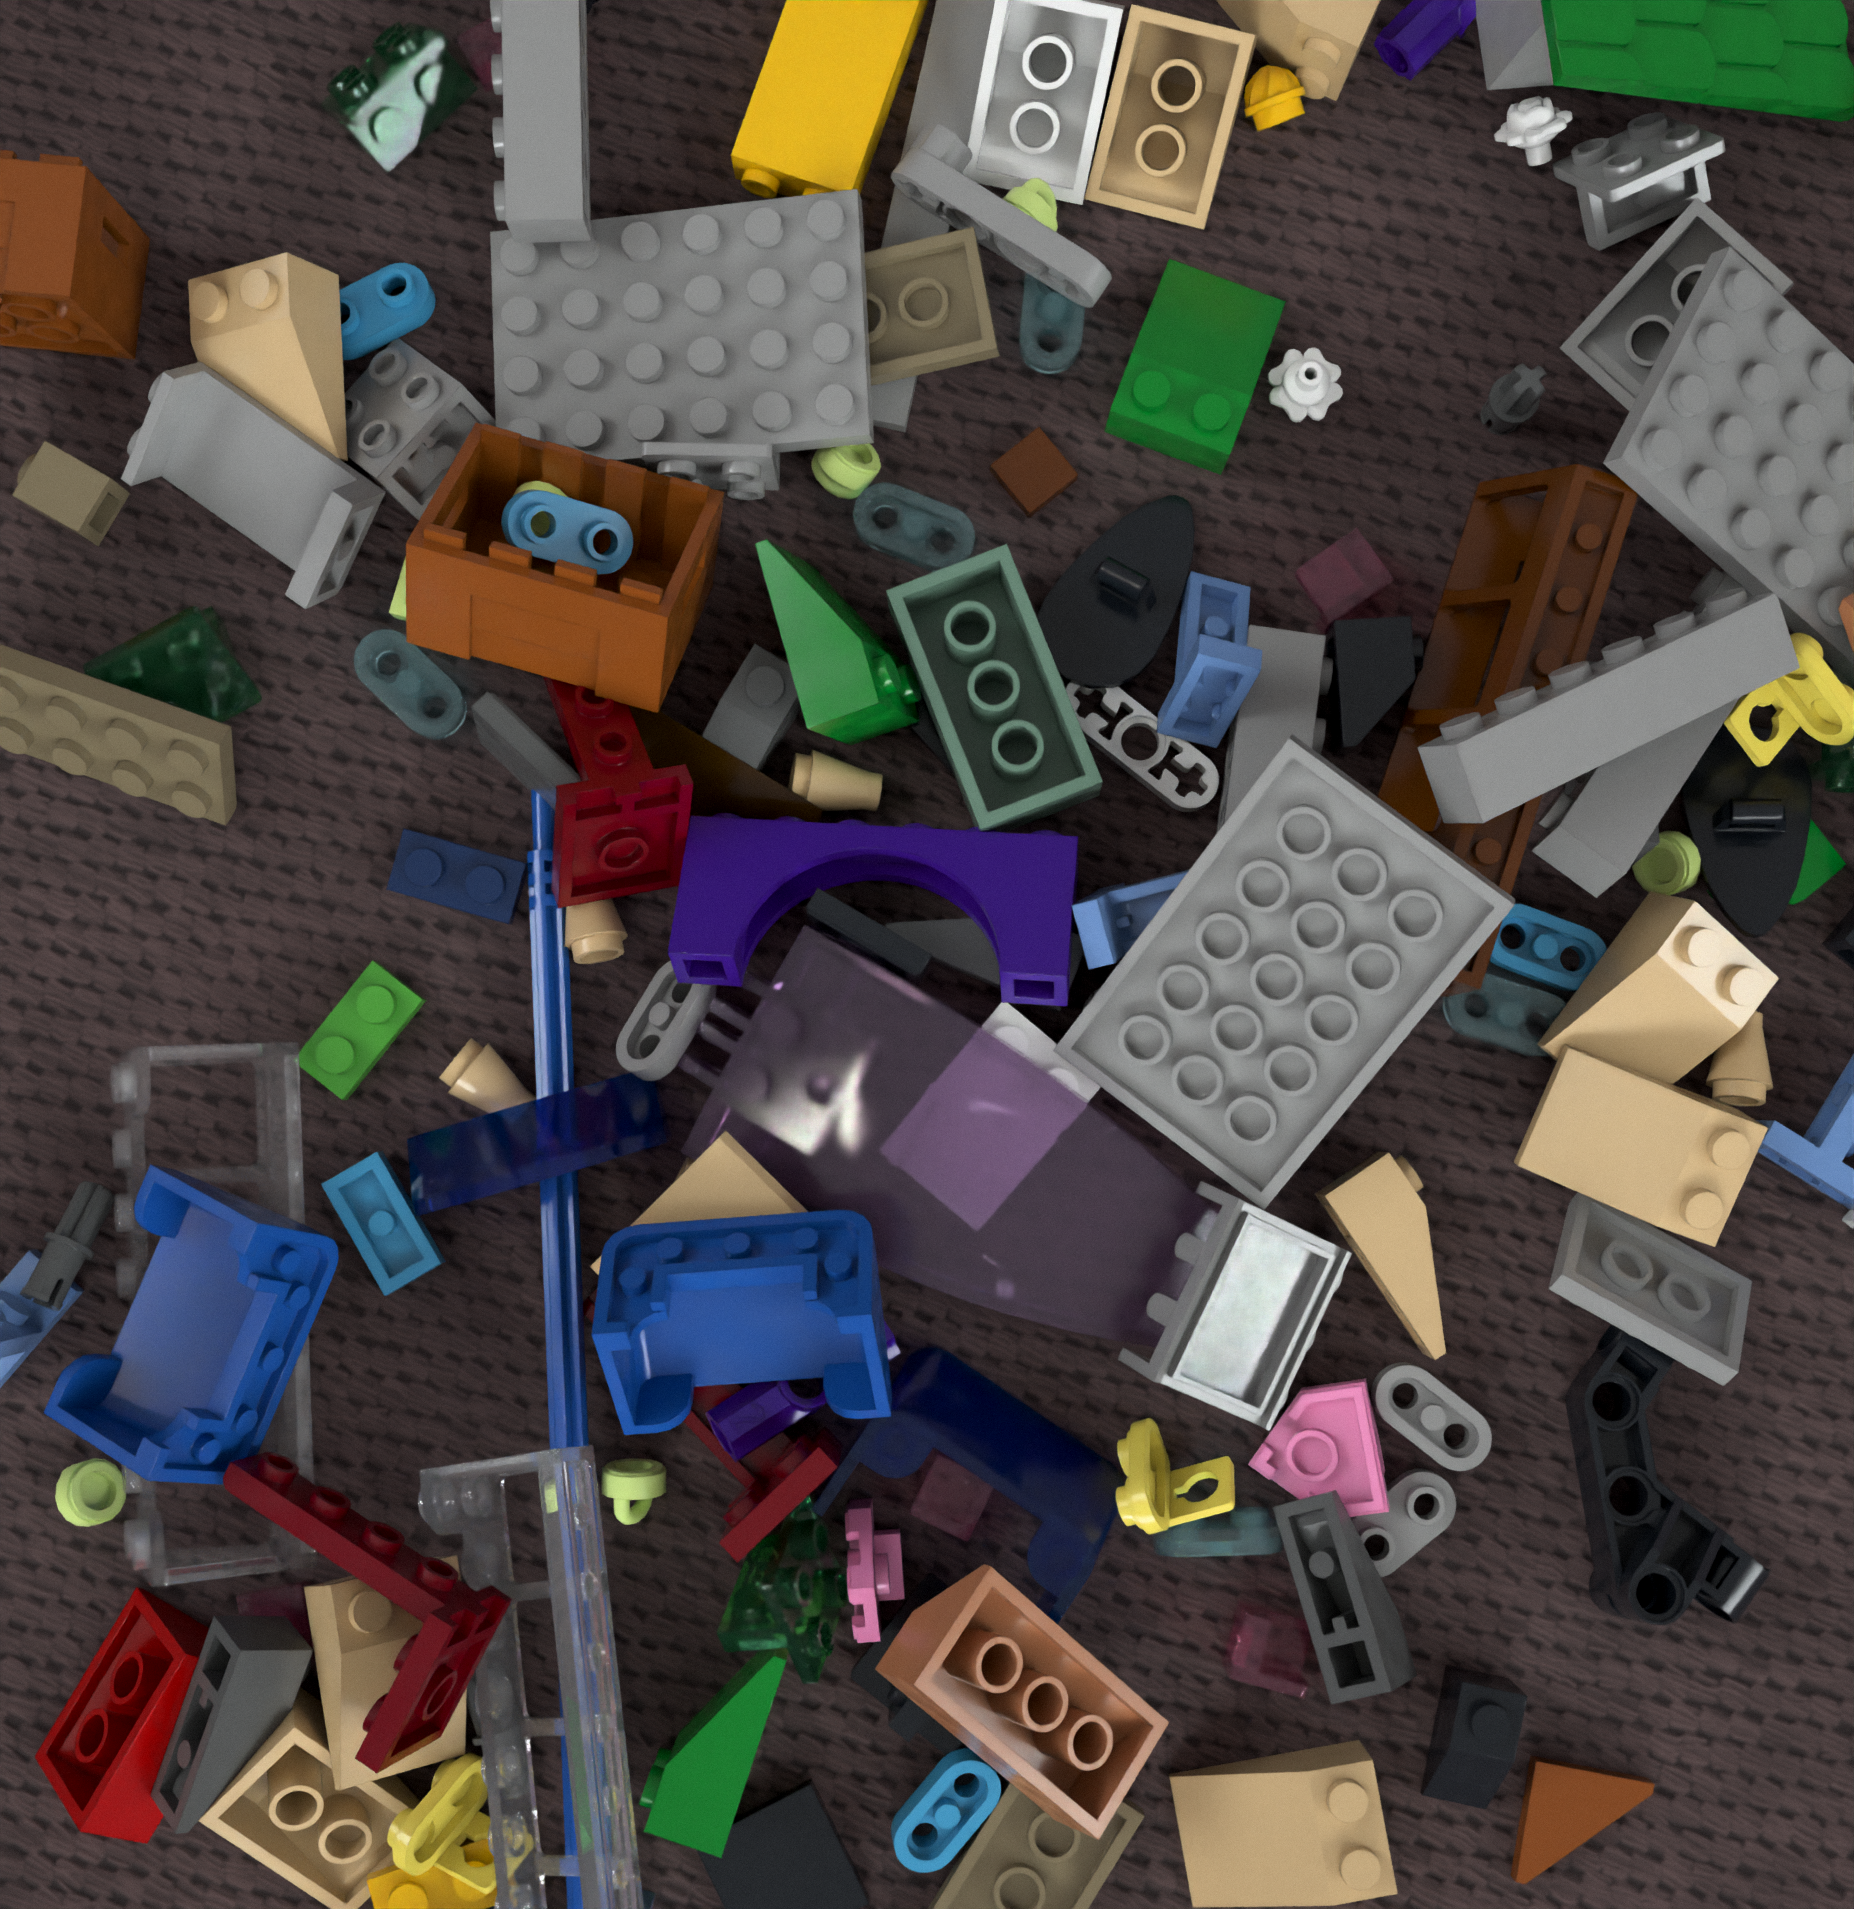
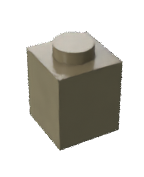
M44 441L38 453L29 456L21 466L17 477L18 486L12 496L34 511L96 546L100 545L130 495L127 490L112 478L47 441Z

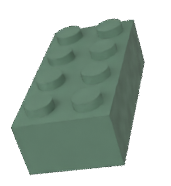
M1007 544L886 590L889 612L918 680L921 693L975 827H978L979 831L996 830L998 832H1007L1100 795L1103 784L1102 778Z

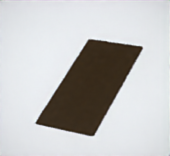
M628 705L653 769L686 764L693 781L690 816L711 817L718 813H731L745 819L775 820L779 817L791 816L806 822H818L822 816L823 811L818 806L661 711L655 713ZM576 767L574 771L579 775Z

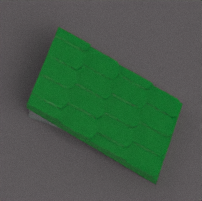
M1475 0L1476 21L1487 90L1555 85L1838 122L1849 121L1854 117V66L1848 57L1846 44L1849 30L1848 17L1841 0Z

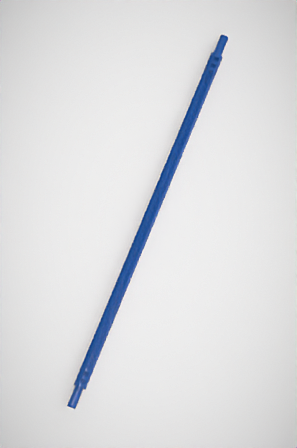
M532 789L533 850L527 852L567 1909H607L569 948L565 947L566 907H557L551 890L555 811Z

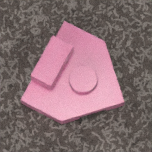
M1366 1378L1301 1388L1248 1465L1268 1480L1272 1479L1298 1499L1336 1490L1350 1517L1389 1512L1390 1504L1384 1478L1385 1466L1374 1408L1370 1404Z
M872 1498L855 1499L847 1503L845 1510L846 1541H849L850 1549L847 1550V1589L849 1602L854 1605V1616H852L853 1636L857 1643L881 1641L882 1629L880 1601L905 1599L900 1529L875 1531Z

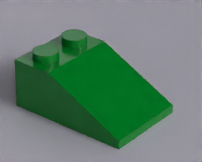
M1169 259L1112 403L1104 432L1221 475L1253 395L1286 301Z
M767 539L755 543L807 729L848 745H854L919 722L920 719L915 702L921 700V691L911 666L903 664V661L811 564Z
M776 1633L679 1731L672 1750L663 1747L659 1748L639 1802L640 1806L651 1809L644 1832L719 1858L722 1857L787 1661L793 1635L782 1636Z

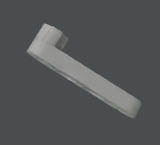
M927 122L891 173V179L896 187L914 203L957 230L974 227L978 243L1071 301L1087 308L1093 307L1112 280V276L1105 265L1086 250L963 175L962 172L973 156L970 148L958 138L957 134L939 123L933 125Z

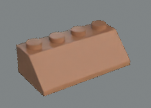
M985 1564L915 1609L875 1668L877 1672L1054 1820L1098 1840L1169 1724L1163 1716L994 1568Z

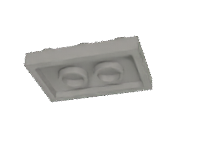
M1578 1192L1568 1205L1549 1290L1722 1386L1726 1385L1739 1372L1752 1281L1647 1222Z

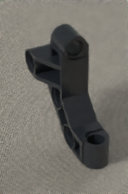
M1611 1324L1599 1340L1595 1352L1571 1383L1566 1394V1410L1594 1566L1589 1579V1592L1592 1601L1601 1611L1612 1616L1652 1625H1667L1675 1622L1686 1611L1692 1600L1695 1599L1718 1617L1736 1624L1768 1578L1771 1570L1759 1564L1751 1555L1733 1542L1734 1538L1657 1480L1645 1409L1659 1391L1658 1385L1671 1368L1675 1359ZM1601 1384L1612 1392L1615 1399L1614 1411L1606 1420L1601 1418L1593 1407V1394ZM1617 1478H1622L1629 1485L1631 1491V1502L1622 1513H1618L1612 1507L1609 1500L1610 1487Z

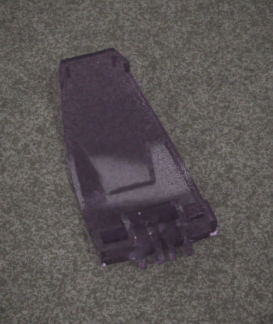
M804 925L772 982L746 969L741 988L752 991L762 997L753 1016L743 1011L739 1005L732 1001L716 997L713 999L708 1009L744 1033L739 1038L719 1025L704 1019L696 1030L705 1041L732 1054L723 1072L711 1066L710 1062L697 1055L683 1054L678 1064L679 1067L713 1088L681 1151L683 1154L696 1160L726 1130L801 1205L832 1210H852L863 1215L871 1224L879 1266L935 1290L1004 1314L1072 1332L1157 1347L1166 1326L1147 1315L1148 1301L1155 1293L1164 1294L1178 1301L1194 1266L1176 1257L1174 1252L1175 1244L1184 1233H1189L1206 1241L1220 1209L1210 1199L1195 1193L1197 1188L1190 1185L1169 1165L1113 1119L1063 1081L992 1032L927 992L874 963L866 955L816 927Z

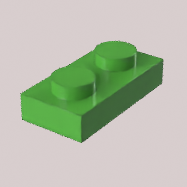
M372 961L293 1059V1062L341 1100H348L427 1000L380 963Z

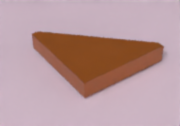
M1530 1755L1510 1876L1516 1883L1527 1884L1651 1796L1654 1792L1655 1784L1646 1777Z

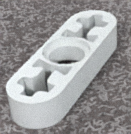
M1073 683L1068 684L1066 692L1087 741L1176 810L1193 812L1203 808L1210 802L1217 792L1219 775L1215 765L1208 757L1186 740L1156 733L1158 718L1118 686L1115 688L1097 689L1104 695L1100 704L1102 709L1113 718L1120 706L1130 713L1117 724L1111 739L1107 740L1099 732L1107 727L1108 722L1093 712L1085 719L1076 713L1080 702L1074 695L1078 691L1089 695L1095 689H1088ZM1134 726H1142L1152 731L1157 740L1156 753L1146 760H1134L1127 756L1121 745L1122 735L1127 729ZM1169 745L1180 753L1170 763L1185 773L1189 772L1193 767L1202 772L1203 775L1198 783L1205 791L1201 796L1193 791L1188 793L1185 798L1178 795L1175 789L1179 784V780L1166 768L1163 770L1159 780L1148 772L1159 765L1166 755Z

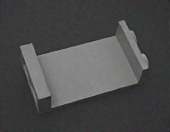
M197 362L161 373L149 390L148 400L151 404L144 422L129 441L127 453L130 457L121 479L130 486L160 476L288 565L295 570V573L285 595L304 609L337 595L344 584L386 491L204 363Z

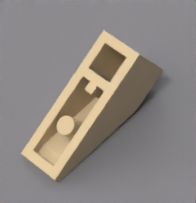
M1376 1152L1315 1193V1195L1422 1354L1436 1360L1446 1353L1427 1210L1425 1204L1416 1193L1423 1188V1184L1415 1170L1403 1156H1399L1394 1160L1389 1152Z

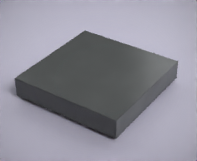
M487 691L471 706L480 743L526 788L537 792L555 811L556 786L581 782L580 776L493 692L490 694Z

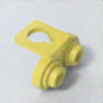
M1793 633L1790 635L1800 668L1741 696L1724 721V725L1757 767L1768 765L1799 727L1812 738L1829 745H1843L1854 737V690L1839 681L1824 661L1821 645L1807 634ZM1772 704L1777 712L1771 718L1772 733L1769 739L1764 742L1754 736L1750 729V713L1756 705L1765 707Z
M1151 1418L1133 1422L1130 1430L1127 1432V1438L1118 1440L1117 1451L1119 1461L1128 1478L1124 1486L1117 1487L1116 1503L1125 1525L1132 1526L1136 1524L1141 1530L1151 1535L1166 1531L1171 1526L1224 1513L1235 1507L1234 1464L1230 1457L1224 1456L1170 1471V1461L1159 1428ZM1208 1478L1218 1480L1217 1489L1205 1500L1191 1502L1187 1501L1184 1497L1177 1499V1495L1187 1493L1191 1486L1200 1480Z
M467 1753L458 1759L450 1758L445 1760L434 1774L431 1790L414 1810L410 1808L405 1809L395 1817L388 1831L387 1842L392 1847L393 1861L398 1868L413 1876H417L435 1866L480 1892L488 1894L493 1891L526 1850L528 1843L523 1834L479 1811L484 1805L493 1784L485 1758L475 1753ZM466 1838L474 1842L491 1838L499 1841L502 1844V1849L494 1862L485 1867L476 1868L469 1866L465 1862L466 1853L464 1848L460 1846Z

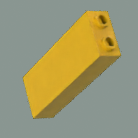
M786 0L731 153L735 178L741 180V185L746 190L757 196L770 199L775 198L777 193L789 197L858 189L859 194L861 193L929 0Z

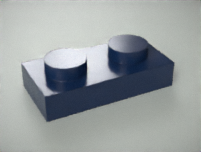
M403 829L386 890L512 925L528 873V865L524 862Z

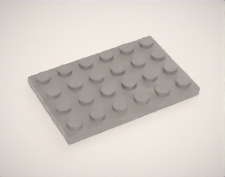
M858 189L591 220V241L515 243L510 230L490 232L496 427L522 434V436L543 442L549 441L584 451L586 454L608 460L613 459L638 467L645 466L641 456L643 442L770 444L773 446L774 453L874 443L863 209Z
M1729 246L1711 253L1603 464L1749 593L1761 595L1776 592L1786 625L1795 633H1804L1817 640L1823 649V658L1854 684V653L1838 610L1842 600L1854 593V364Z
M1292 734L1053 1051L1264 1210L1514 907L1515 898Z

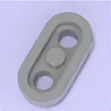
M671 961L664 964L653 977L619 1034L616 1043V1056L620 1065L645 1081L658 1080L669 1074L678 1064L712 1007L716 997L717 986L678 983Z
M1399 1362L1385 1367L1375 1377L1371 1387V1401L1376 1413L1434 1461L1450 1470L1466 1471L1475 1468L1487 1457L1491 1448L1492 1434L1486 1419L1430 1373L1414 1364ZM1408 1383L1414 1391L1413 1400L1406 1406H1397L1393 1401V1391L1398 1385ZM1451 1424H1460L1464 1429L1463 1441L1454 1447L1447 1446L1444 1441L1446 1428Z
M1427 1469L1408 1470L1386 1486L1390 1504L1389 1512L1350 1517L1363 1544L1371 1535L1383 1536V1550L1378 1555L1370 1556L1380 1577L1387 1576L1398 1569L1443 1532L1452 1522L1456 1512L1455 1494L1448 1482L1438 1474ZM1421 1494H1431L1434 1499L1433 1509L1426 1515H1417L1414 1511L1416 1498Z

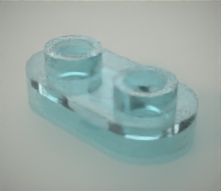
M1025 273L1019 351L1024 362L1034 371L1042 374H1057L1072 366L1079 355L1085 307L1071 301L1057 291L1048 289L1044 283L1028 273ZM1044 335H1054L1060 340L1061 347L1054 352H1046L1040 348L1038 340Z
M878 483L866 488L855 502L853 517L856 532L860 539L873 549L932 572L969 559L973 554L975 544L974 527L970 519L959 509L892 483ZM881 510L892 511L897 517V522L889 529H881L873 522L876 513ZM939 533H948L954 538L955 546L948 552H939L931 544L933 537Z
M383 629L374 631L361 640L354 654V668L358 678L410 729L424 738L435 740L447 738L460 729L467 715V701L464 693L416 645L407 643L405 635L395 630ZM389 655H398L401 660L400 669L393 675H383L380 669L382 660ZM437 697L443 698L446 703L443 715L435 719L428 718L425 713L428 701Z
M1485 973L1480 990L1443 998V1013L1446 1021L1459 1034L1533 1057L1549 1055L1537 1044L1566 1006V1003L1554 994ZM1470 994L1480 996L1485 1003V1010L1478 1018L1470 1016L1465 1010V1000ZM1532 1013L1539 1014L1545 1021V1030L1539 1037L1532 1036L1526 1029V1019Z
M1235 1507L1230 1510V1519L1201 1518L1171 1526L1166 1531L1153 1534L1154 1553L1170 1557L1264 1555L1277 1553L1284 1549L1279 1525L1276 1519L1269 1518V1509L1265 1507Z

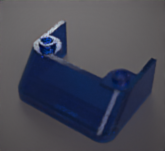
M940 1346L918 1348L906 1358L891 1380V1417L865 1419L840 1456L838 1467L824 1480L816 1492L811 1510L821 1517L824 1515L859 1461L884 1477L902 1478L914 1473L922 1465L933 1447H935L1043 1521L1029 1543L1027 1562L1033 1578L1046 1589L1036 1606L1058 1625L1089 1578L1117 1516L1116 1489L1117 1487L1124 1486L1119 1470L1109 1459L949 1350Z

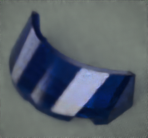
M627 1073L407 1138L412 1202L416 1216L515 1189L672 1141V1134L656 1080L645 1081L632 1073Z

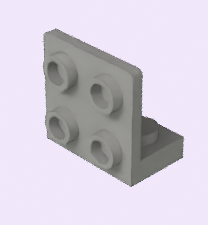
M399 338L393 340L386 349L379 352L372 359L367 370L345 393L348 458L373 477L417 520H420L475 423L496 427V420L460 382Z
M642 443L641 456L647 471L709 486L711 489H727L729 497L740 500L761 499L765 497V490H779L780 453H774L773 446L770 444Z

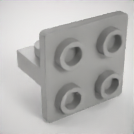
M1661 112L1648 113L1631 120L1627 125V130L1614 136L1595 138L1579 143L1571 150L1572 155L1553 163L1552 167L1555 178L1576 187L1587 243L1589 246L1600 251L1683 213L1696 197L1704 203L1710 201L1711 195L1705 161L1726 151L1724 138L1702 130L1696 125L1686 124L1670 118Z

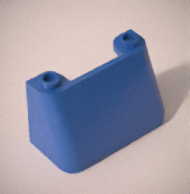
M150 1164L136 1197L134 1214L140 1227L161 1236L111 1354H87L69 1364L61 1372L44 1414L147 1481L221 1485L230 1462L257 1455L335 1273L339 1259L338 1247L333 1239L307 1225L175 1169Z
M826 1210L639 1224L625 1227L614 1233L605 1243L601 1254L591 1335L624 1435L659 1433L671 1430L681 1424L690 1413L693 1404L694 1387L823 1378L826 1401L834 1413L844 1418L852 1419L891 1417L892 1388L877 1254L871 1224L863 1215L852 1210Z

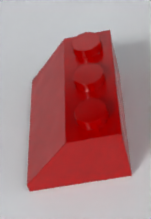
M136 1587L36 1753L35 1759L80 1832L147 1844L164 1817L150 1794L209 1628L140 1587Z

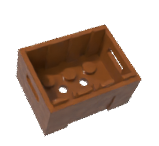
M0 150V346L135 359L150 238L88 167L83 166V161L80 157L40 154L38 162L17 160V154L14 151Z
M475 423L406 542V642L467 660L474 656L573 685L584 686L587 689L595 690V696L613 699L616 702L658 713L711 593L725 492L674 476L660 475L647 471L645 468L617 460H608L586 454L584 451L549 441L543 442L522 436L520 433L492 425ZM525 482H546L559 488L568 498L606 508L620 514L631 528L633 549L627 562L620 569L609 574H597L596 569L560 559L555 563L533 557L532 551L511 546L506 540L501 524L503 510L508 501L513 497L516 489ZM602 529L595 534L593 546L597 553H604L610 547L611 538L609 533Z

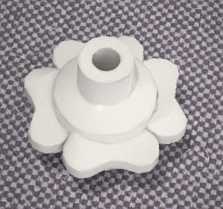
M1540 96L1525 99L1520 103L1510 105L1507 111V122L1503 123L1501 129L1494 134L1495 141L1506 142L1508 146L1525 149L1529 166L1542 165L1553 158L1550 141L1567 127L1566 123L1573 119L1572 112L1567 110L1560 111L1558 107H1553L1550 97L1543 99Z
M1309 348L1304 355L1298 350L1290 349L1284 355L1282 364L1271 369L1267 375L1268 382L1271 386L1275 387L1269 394V401L1271 404L1283 408L1293 422H1301L1305 419L1306 415L1312 420L1320 421L1325 417L1328 406L1339 401L1343 395L1342 388L1339 384L1335 383L1341 375V369L1338 365L1326 361L1317 348Z

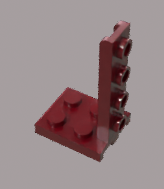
M543 676L581 778V782L556 786L551 890L557 907H568L679 886L693 792V781L686 764L653 769L627 704L595 696V690L587 689L584 686H577Z
M597 1289L583 1301V1313L592 1324ZM741 1383L694 1387L693 1404L684 1423L745 1487L728 1505L730 1509L722 1517L728 1524L719 1541V1544L738 1563L838 1467L843 1444L826 1426L812 1439L803 1433L794 1440L785 1430L735 1463L732 1457L724 1451L712 1432L705 1413L745 1386Z
M264 1452L232 1461L223 1476L224 1487L229 1493L424 1623L420 1632L413 1635L406 1642L396 1657L393 1669L398 1672V1675L388 1693L381 1696L368 1712L362 1726L367 1735L355 1759L377 1774L439 1739L512 1598L492 1585L478 1591L473 1590L458 1580L459 1574L451 1565L437 1558L424 1557L405 1545V1538L398 1530L382 1522L369 1521L350 1508L351 1501L345 1495L332 1488L316 1486L298 1474L299 1467L295 1462L281 1454Z

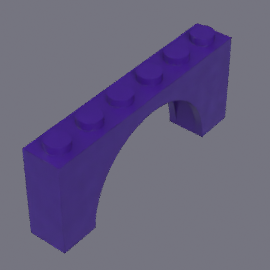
M718 813L711 817L690 816L668 955L678 983L742 987L749 960L767 930L792 907L813 896L817 888L824 891L835 886L861 881L901 882L921 887L946 898L963 910L977 924L989 941L997 959L1002 1003L1068 1006L1075 918L1071 905L1076 903L1078 836H1063L1058 832L1050 830H1039L1031 834L998 832L996 830L979 831L978 827H972L967 830L934 829L931 826L920 823H910L902 827L875 826L859 820L819 823L806 822L791 816L779 817L775 820L745 819L731 813Z

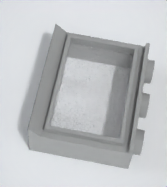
M1201 1181L1195 1193L1222 1205V1208L1206 1241L1189 1233H1184L1175 1244L1174 1252L1176 1257L1194 1266L1178 1301L1161 1293H1155L1148 1301L1147 1315L1166 1326L1151 1359L1123 1347L1118 1360L1153 1382L1164 1384L1270 1431L1279 1410L1287 1400L1289 1388L1301 1362L1315 1340L1316 1330L1333 1293L1342 1282L1343 1272L1352 1253Z

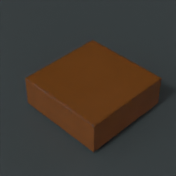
M1040 427L1036 428L990 465V472L1028 518L1078 479V473Z

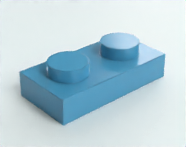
M383 1151L375 1152L321 1184L384 1296L394 1293L446 1262Z

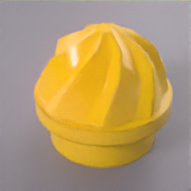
M1270 65L1260 68L1245 87L1244 112L1246 117L1253 116L1257 132L1305 114L1300 98L1306 94L1304 86L1300 85L1297 77L1289 69Z

